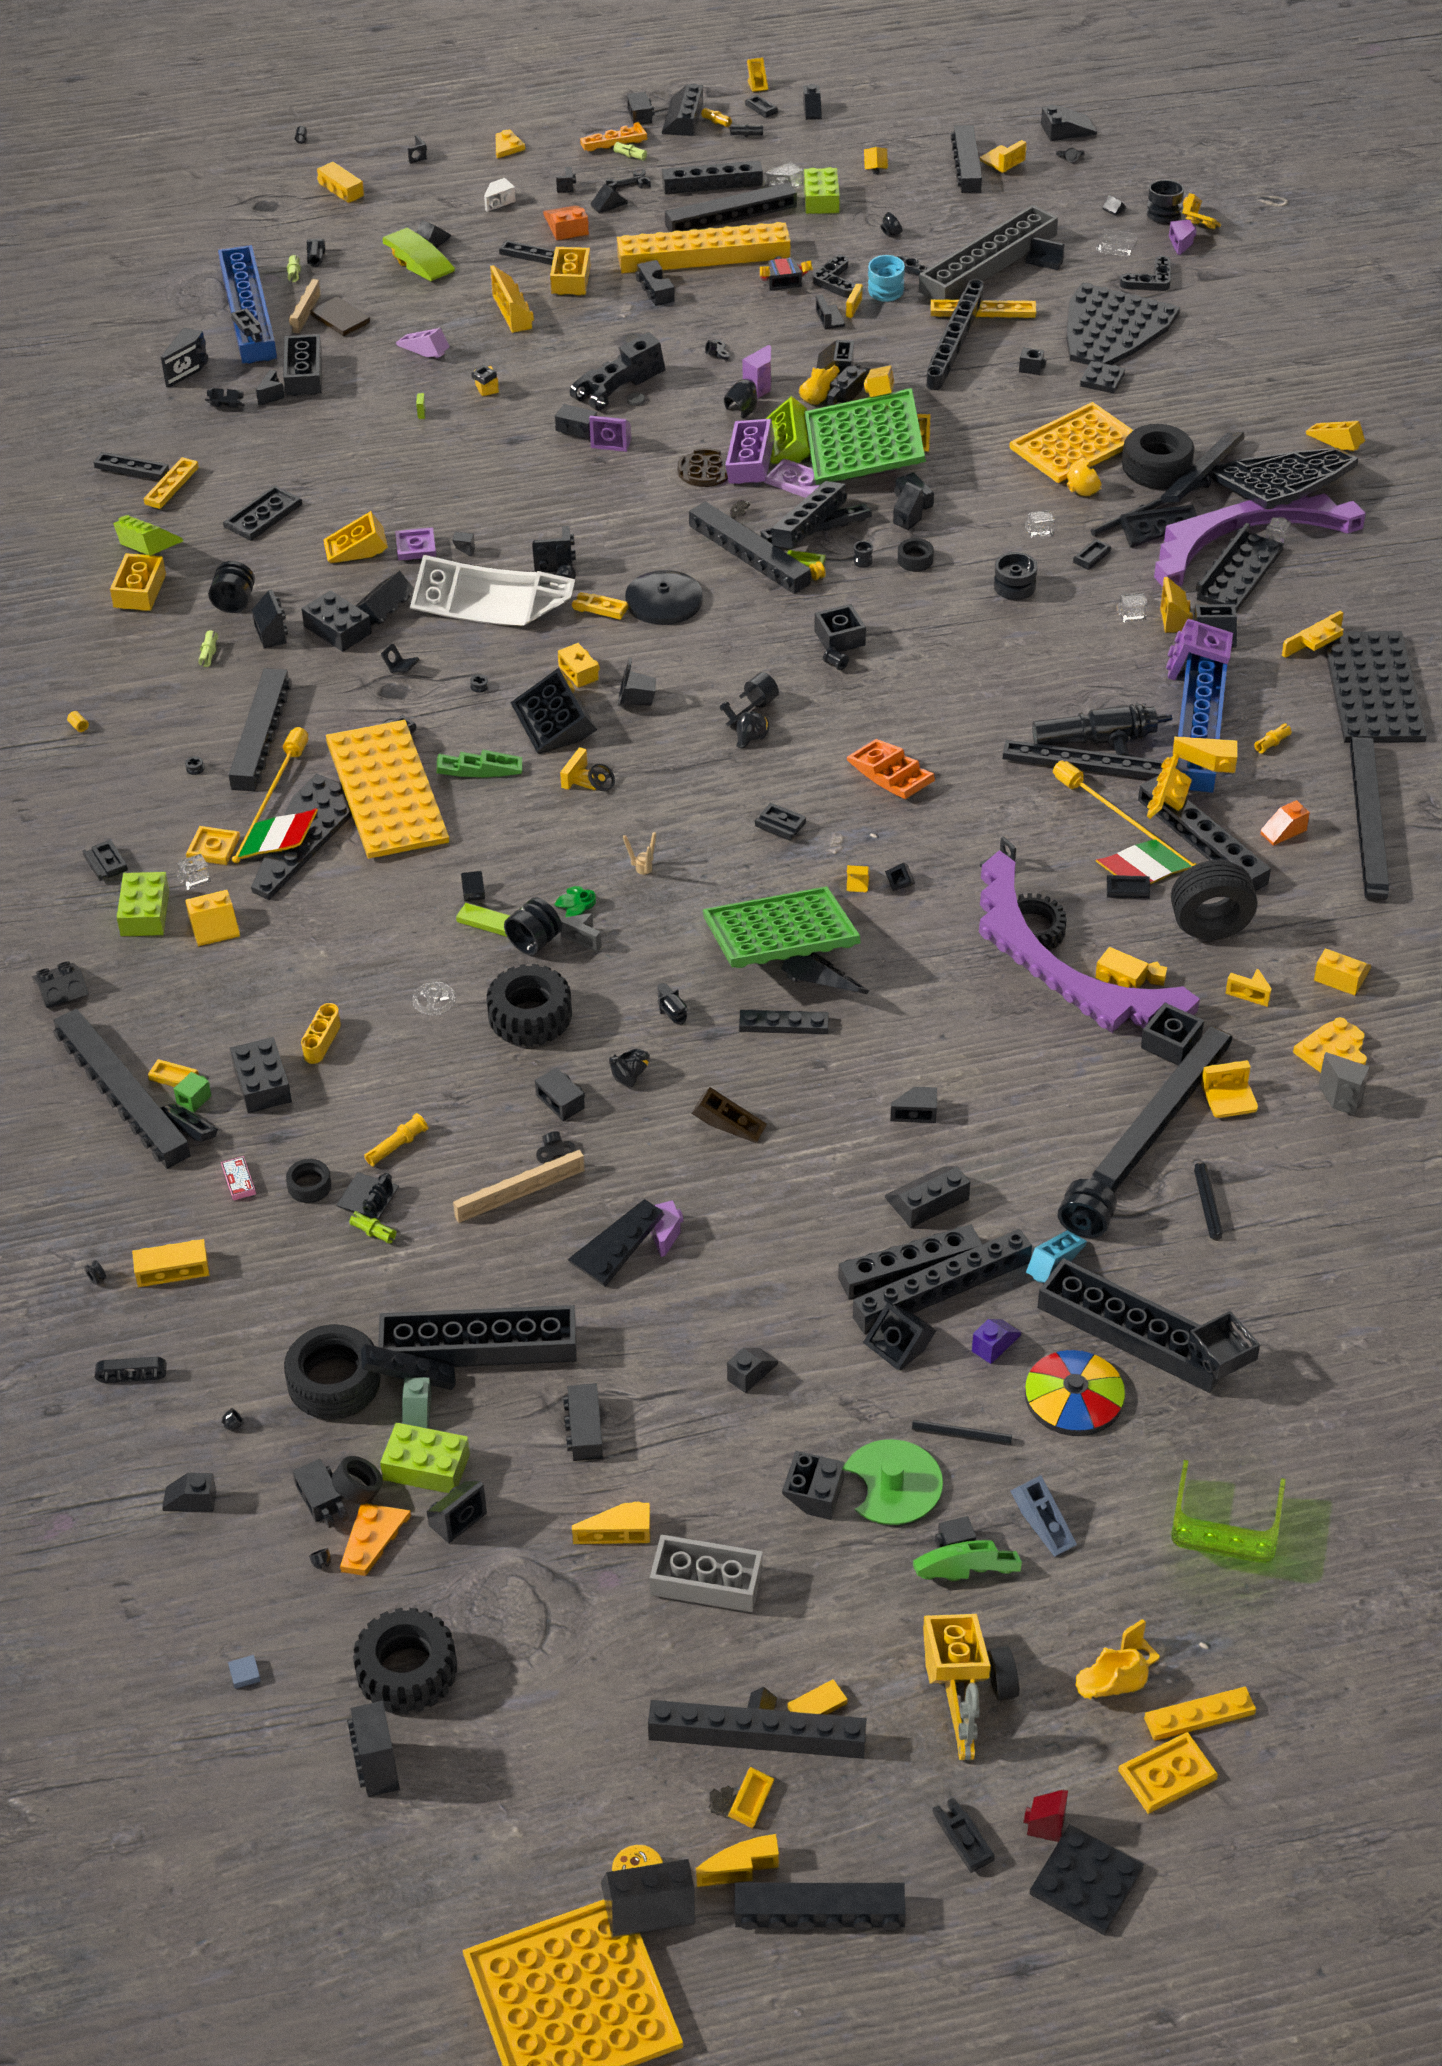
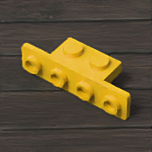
M1339 611L1302 630L1298 634L1287 638L1283 643L1282 656L1286 658L1306 646L1315 651L1343 636L1344 629L1341 627L1344 613Z
M1177 753L1171 758L1167 757L1161 765L1163 769L1157 777L1158 784L1152 792V795H1154L1153 799L1147 806L1149 810L1146 817L1149 819L1162 809L1164 802L1177 811L1184 805L1192 779L1176 769L1180 756Z

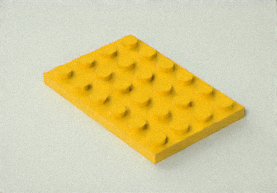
M1091 402L1011 441L1009 448L1055 482L1060 483L1068 479L1067 473L1070 466L1080 458L1089 462L1087 467L1090 468L1122 452L1124 441L1133 430Z

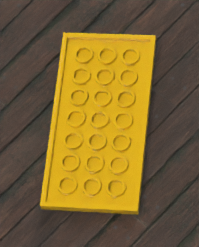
M406 720L326 735L327 745L368 859L449 843L448 832Z

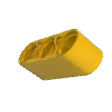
M333 1003L323 1004L318 1009L302 1038L303 1057L309 1064L319 1063L324 1058L340 1029L339 1009Z

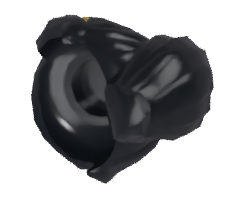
M745 712L741 714L737 721L738 742L736 746L738 748H745L751 740H763L769 732L770 724L768 718L759 712Z
M632 1049L618 1057L614 1054L613 1057L609 1058L614 1079L623 1086L633 1087L637 1081V1076L642 1074L648 1066L650 1054L642 1049Z

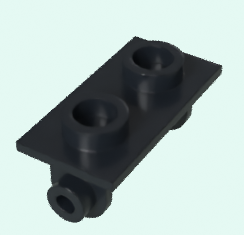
M211 388L207 390V397L209 399H205V401L210 403L212 407H221V404L228 405L229 408H239V406L245 405L240 401V399L244 398V392L240 390L227 389L226 396H224V389Z

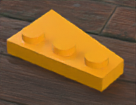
M361 1504L340 1565L341 1572L366 1576L382 1556L383 1549L390 1540H394L402 1524L404 1522L407 1523L410 1519V1510Z

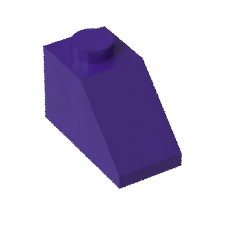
M988 1319L973 1333L972 1352L989 1364H992L1021 1336L1022 1332L1003 1319Z

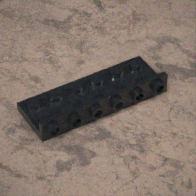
M1245 523L1242 529H1238L1235 538L1229 541L1228 547L1222 550L1220 557L1214 560L1212 568L1206 571L1202 581H1198L1196 585L1197 600L1210 605L1235 604L1237 612L1283 551L1284 544L1249 533L1250 524Z

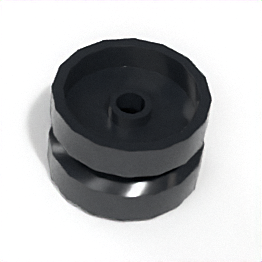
M1009 552L997 558L994 576V590L997 594L1011 600L1025 599L1034 594L1038 568L1036 560L1030 555L1021 552Z
M1078 1179L1072 1181L1068 1186L1064 1200L1058 1209L1057 1217L1060 1224L1071 1233L1083 1238H1097L1107 1231L1110 1219L1117 1206V1199L1110 1188L1101 1182L1092 1179Z

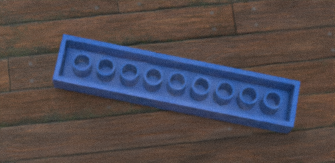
M252 245L218 250L230 312L247 308L260 323L262 329L260 334L262 341L255 343L251 336L246 337L233 321L242 364L277 359L275 340Z
M1191 652L1188 653L1178 737L1220 740L1227 664ZM1178 759L1176 769L1192 779L1189 790L1214 792L1216 772L1184 759Z

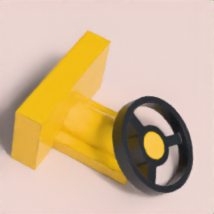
M579 747L560 772L561 788L569 790L573 784L592 790L608 791L615 784V776L612 770L604 764H595L589 770L585 769L588 765L587 749ZM594 768H603L609 774L605 775L603 772H597ZM611 777L610 787L603 788V784Z

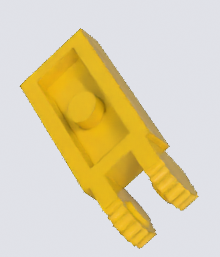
M580 592L576 596L577 600L572 602V607L576 611H587L620 620L628 609V603L625 601L593 593Z

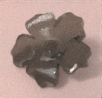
M739 500L730 509L731 518L735 519L737 516H744L746 514L745 510L748 509L750 503L745 500Z
M728 1785L722 1787L720 1792L716 1789L710 1791L709 1801L711 1804L709 1809L711 1813L720 1815L722 1812L724 1818L728 1817L737 1796L736 1794L733 1795V1787Z

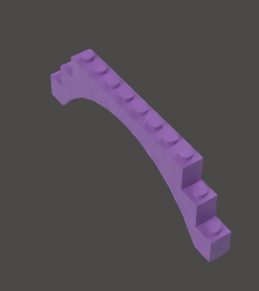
M1325 493L1311 498L1305 496L1292 501L1291 504L1278 505L1274 509H1265L1263 506L1254 503V501L1248 500L1167 525L1165 543L1161 544L1160 561L1156 562L1154 578L1162 587L1164 577H1168L1178 586L1183 585L1186 568L1193 557L1208 543L1224 534L1242 528L1245 523H1249L1250 526L1270 523H1302L1350 533L1363 529L1366 513L1354 501L1337 506Z
M999 850L982 865L981 879L989 886L981 892L980 906L988 912L980 919L979 933L981 936L995 944L1001 952L1007 953L1017 964L1028 969L1034 977H1038L1045 982L1050 989L1061 994L1067 1002L1078 1007L1084 1015L1094 1019L1100 1027L1113 1033L1130 1018L1133 1023L1145 1028L1164 1003L1192 1015L1197 1013L1200 999L1183 986L1164 989L1122 987L1101 982L1084 975L1058 960L1038 941L1027 926L1018 907L1014 888L1016 862Z

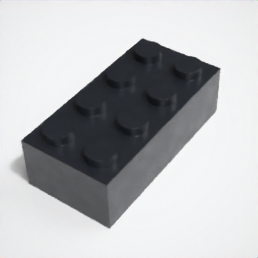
M320 334L284 336L283 379L286 395L297 396L322 393V346Z

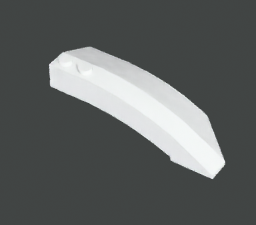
M423 555L410 609L472 622L524 626L571 599L575 579L540 571L520 572L485 568Z

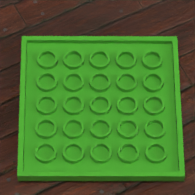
M912 388L804 411L816 485H820L825 481L846 480L848 478L926 462Z
M827 886L703 909V917L731 967L743 968L748 964H765L770 960H786L791 956H807L812 952L818 951L829 952L834 948H850L855 944L861 943L859 933Z

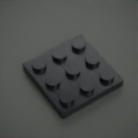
M1069 1824L1030 1888L1029 1895L1105 1936L1141 1874L1144 1864Z

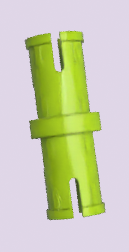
M358 1211L353 1213L357 1217H350L349 1224L365 1231L366 1235L370 1237L375 1236L387 1244L393 1242L389 1238L394 1240L396 1237V1230L381 1224L376 1218L371 1219Z

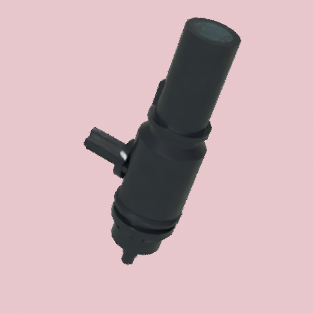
M1131 704L1129 706L1093 709L1087 715L1078 713V716L1033 721V741L1035 744L1042 745L1075 742L1084 744L1088 740L1094 744L1109 742L1111 746L1115 747L1117 755L1129 756L1126 743L1130 740V737L1135 740L1137 736L1138 738H1144L1149 733H1156L1158 723L1171 721L1172 715H1157L1154 706L1145 707L1141 704H1136L1135 707Z

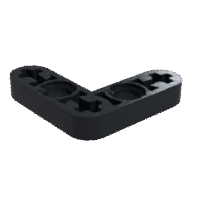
M845 255L833 257L813 273V284L839 296L849 298L855 284L838 277L848 269L849 258Z
M1157 256L1155 258L1154 274L1126 273L1121 275L1120 287L1127 290H1168L1171 282V260L1167 256Z

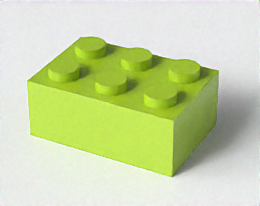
M837 168L804 169L806 214L839 213L840 195Z
M166 872L123 873L117 912L120 936L164 935L169 898Z
M396 1422L380 1462L383 1480L449 1493L452 1488L459 1486L469 1459L468 1437Z

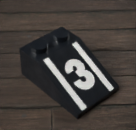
M183 328L161 356L166 387H171L201 371L204 365L207 364L208 354L206 353V340L204 339L203 331Z

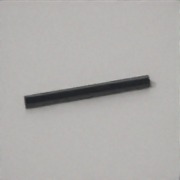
M913 1420L912 1430L1010 1445L1012 1442L1011 1434Z

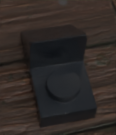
M269 370L257 387L258 405H264L285 397L283 384L279 382L276 370Z

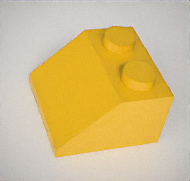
M1164 577L1160 605L1165 633H1176L1182 631L1187 619L1193 620V613L1190 612L1191 604L1190 600H1187L1185 591L1171 579Z
M228 890L185 900L188 917L198 947L240 937Z
M1325 948L1317 961L1314 981L1355 996L1372 965Z

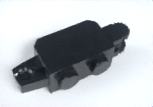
M855 364L854 366H848L830 383L827 404L836 405L838 402L846 403L852 401L863 390L864 381L870 372V368L865 367L861 370V366Z

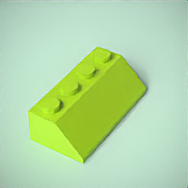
M792 396L766 418L771 419L775 436L770 461L773 464H779L783 459L800 463L811 454L804 412L807 411V408Z
M129 515L122 516L118 519L119 521L113 523L121 545L149 556L184 542L183 538Z

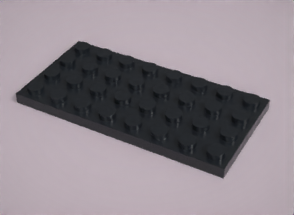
M1402 631L1343 632V636L1324 646L1344 743H1350L1352 737L1373 738V742H1426V729Z

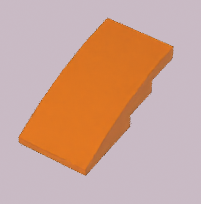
M878 739L847 756V761L863 775L887 791L904 799H907L935 781L934 773L921 769L919 761L905 756L904 749Z

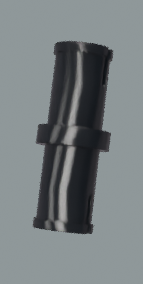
M730 125V136H763V125Z

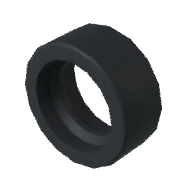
M910 538L904 540L898 546V564L903 569L920 572L928 569L933 564L934 547L927 540ZM909 553H921V554H923L924 556L912 557V556H909V555H907V554H909Z
M303 1159L289 1167L286 1173V1183L290 1196L296 1201L303 1203H314L327 1196L331 1189V1176L327 1165L320 1160ZM305 1175H317L322 1178L318 1184L311 1187H302L295 1184L300 1177Z
M348 1456L341 1461L332 1474V1482L335 1489L347 1500L356 1504H367L373 1500L383 1486V1477L380 1471L368 1460L358 1456ZM349 1474L356 1476L357 1478L362 1480V1482L365 1485H362L355 1481Z
M1003 1646L988 1649L987 1655L990 1662L989 1677L996 1699L1004 1700L1018 1697L1020 1694L1019 1678L1010 1647Z

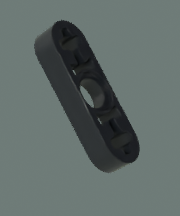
M161 1357L101 1360L95 1365V1379L102 1383L159 1380L166 1376L167 1362Z

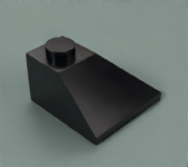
M887 1302L863 1343L898 1371H901L924 1352L936 1330L918 1316Z

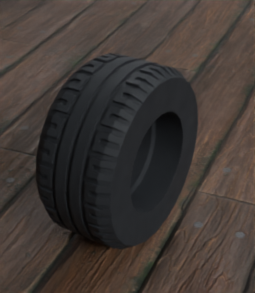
M1148 424L1138 427L1124 441L1123 470L1133 482L1141 486L1156 489L1169 488L1193 466L1194 443L1188 434L1174 426Z
M1210 860L1196 864L1179 876L1171 890V903L1177 924L1186 934L1202 940H1219L1237 934L1251 922L1258 907L1255 889L1249 873L1243 867L1230 861ZM1215 897H1225L1224 899L1215 903L1202 904L1203 902Z

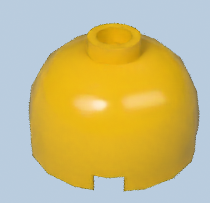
M1080 458L1070 466L1067 473L1069 481L1067 486L1072 493L1076 492L1081 496H1091L1102 489V484L1095 470L1087 467L1089 462L1084 458Z

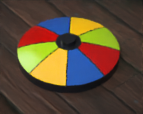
M1065 1350L1047 1355L1032 1367L1026 1379L1025 1400L1031 1414L1043 1426L1060 1434L1087 1436L1101 1432L1117 1420L1123 1409L1125 1388L1121 1376L1109 1362L1089 1352Z

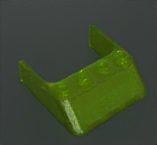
M1184 1460L1171 1532L1173 1543L1185 1549L1258 1563H1267L1273 1560L1277 1547L1286 1479H1280L1272 1527L1266 1531H1257L1186 1516L1182 1511L1181 1504L1189 1461Z

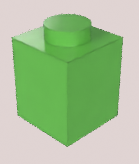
M190 1072L173 1088L176 1103L193 1113L212 1096L209 1081L204 1076H199L193 1072Z

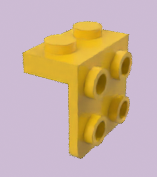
M1189 193L1188 197H1185L1183 201L1184 209L1182 213L1186 216V219L1191 220L1192 223L1197 225L1201 222L1211 229H1215V227L1220 228L1221 224L1216 219L1198 214L1202 200L1196 195Z
M1248 1060L1204 1067L1201 1086L1214 1117L1222 1118L1257 1112L1258 1105L1248 1083L1251 1068Z

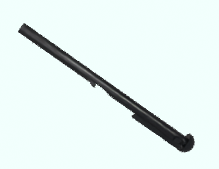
M1206 475L1191 491L1202 486L1208 488L1212 483L1211 477ZM1160 497L1147 505L1142 504L1128 513L1152 510L1165 503L1162 502ZM1120 516L1091 529V534L1096 536L1120 525Z

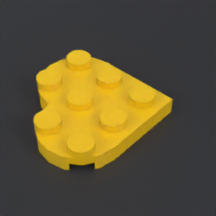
M1341 1017L1324 1024L1295 1045L1293 1049L1294 1054L1320 1073L1325 1052L1363 1065L1366 1064L1367 1057L1360 1052L1364 1033Z

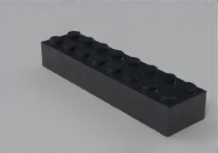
M1064 1258L1039 1289L1038 1309L1208 1393H1211L1219 1380L1205 1370L1203 1363L1197 1356L1192 1355L1188 1348L1190 1331L1201 1326L1200 1324Z
M575 1305L380 1313L378 1347L453 1364L454 1367L577 1362Z

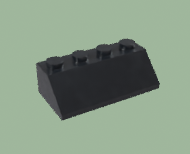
M687 84L671 98L662 134L694 136L703 105V85Z

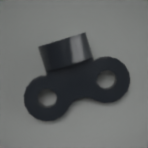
M1068 148L1066 151H1056L1057 156H1065L1069 162H1075L1079 155L1085 154V151L1076 150L1075 148Z
M707 341L705 346L706 354H717L719 358L724 360L730 357V354L725 350L726 344L723 341Z
M549 1132L542 1136L545 1147L537 1150L536 1158L540 1163L544 1164L551 1162L556 1156L563 1157L568 1153L575 1152L576 1147L570 1141L562 1142L560 1132ZM564 1148H570V1152H565ZM547 1153L548 1157L544 1158L541 1154Z

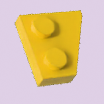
M510 129L495 134L497 159L525 150V144Z

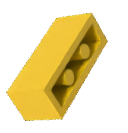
M331 162L317 169L319 184L347 203L364 196L363 181L336 163Z
M204 1239L132 1251L134 1273L138 1288L210 1276Z

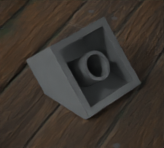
M1325 1052L1318 1086L1333 1109L1355 1116L1364 1097L1370 1067Z

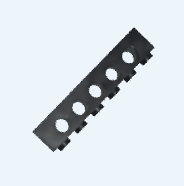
M760 160L662 169V185L665 194L762 186L763 169Z
M829 481L822 483L771 527L772 546L793 549L847 501L845 484Z
M972 1224L957 1227L947 1232L936 1233L930 1237L913 1240L899 1246H892L886 1250L869 1253L859 1258L848 1259L839 1263L838 1279L848 1299H853L982 1245V1242Z

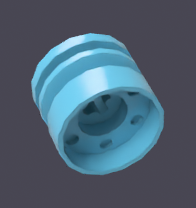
M881 255L869 262L868 292L873 299L889 302L903 295L905 265L900 258L893 255Z

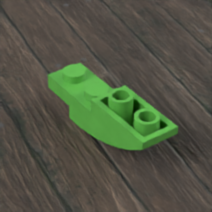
M977 1540L951 1544L935 1549L913 1560V1567L917 1576L929 1580L935 1577H942L952 1581H958L960 1578L969 1579L970 1569L976 1572L996 1570L1000 1573L1009 1574L1012 1571L1021 1572L1022 1561L1016 1551L997 1550L993 1540Z

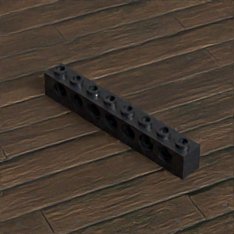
M1157 777L1141 784L1139 787L1138 801L1146 808L1153 799L1154 795H1152V792L1158 784ZM1187 798L1179 811L1164 802L1162 809L1155 814L1209 861H1230L1243 867L1249 873L1255 891L1269 884L1271 868Z
M1020 1229L1003 1235L854 1299L853 1319L865 1335L870 1332L887 1302L914 1314L1029 1264L1032 1244Z

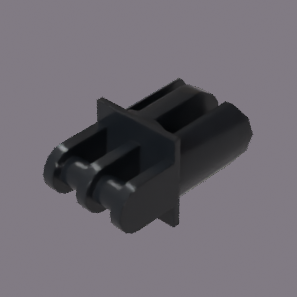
M659 984L657 990L660 1014L665 1012L674 1023L678 1025L683 1024L687 1019V1005L679 997V990L672 991L667 984Z

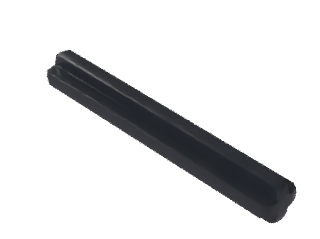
M1196 1163L1194 1172L1209 1236L1213 1240L1221 1239L1223 1230L1208 1168L1205 1163Z

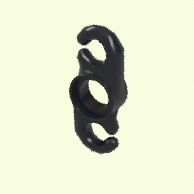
M897 256L905 265V273L919 276L920 273L924 272L922 269H925V266L920 265L917 259Z

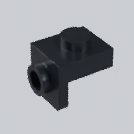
M565 167L566 176L556 177L557 193L574 192L573 184H576V173H572V167Z

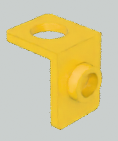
M1142 1619L1123 1632L1121 1650L1142 1649L1147 1651L1150 1656L1146 1660L1149 1667L1157 1662L1160 1656L1144 1639L1146 1622Z

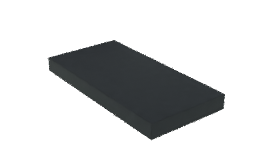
M274 485L223 522V526L252 541L301 506L302 499Z

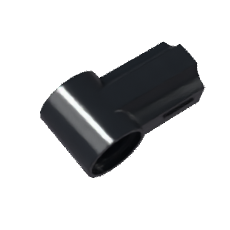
M307 239V263L312 267H318L322 264L323 254H325V240Z

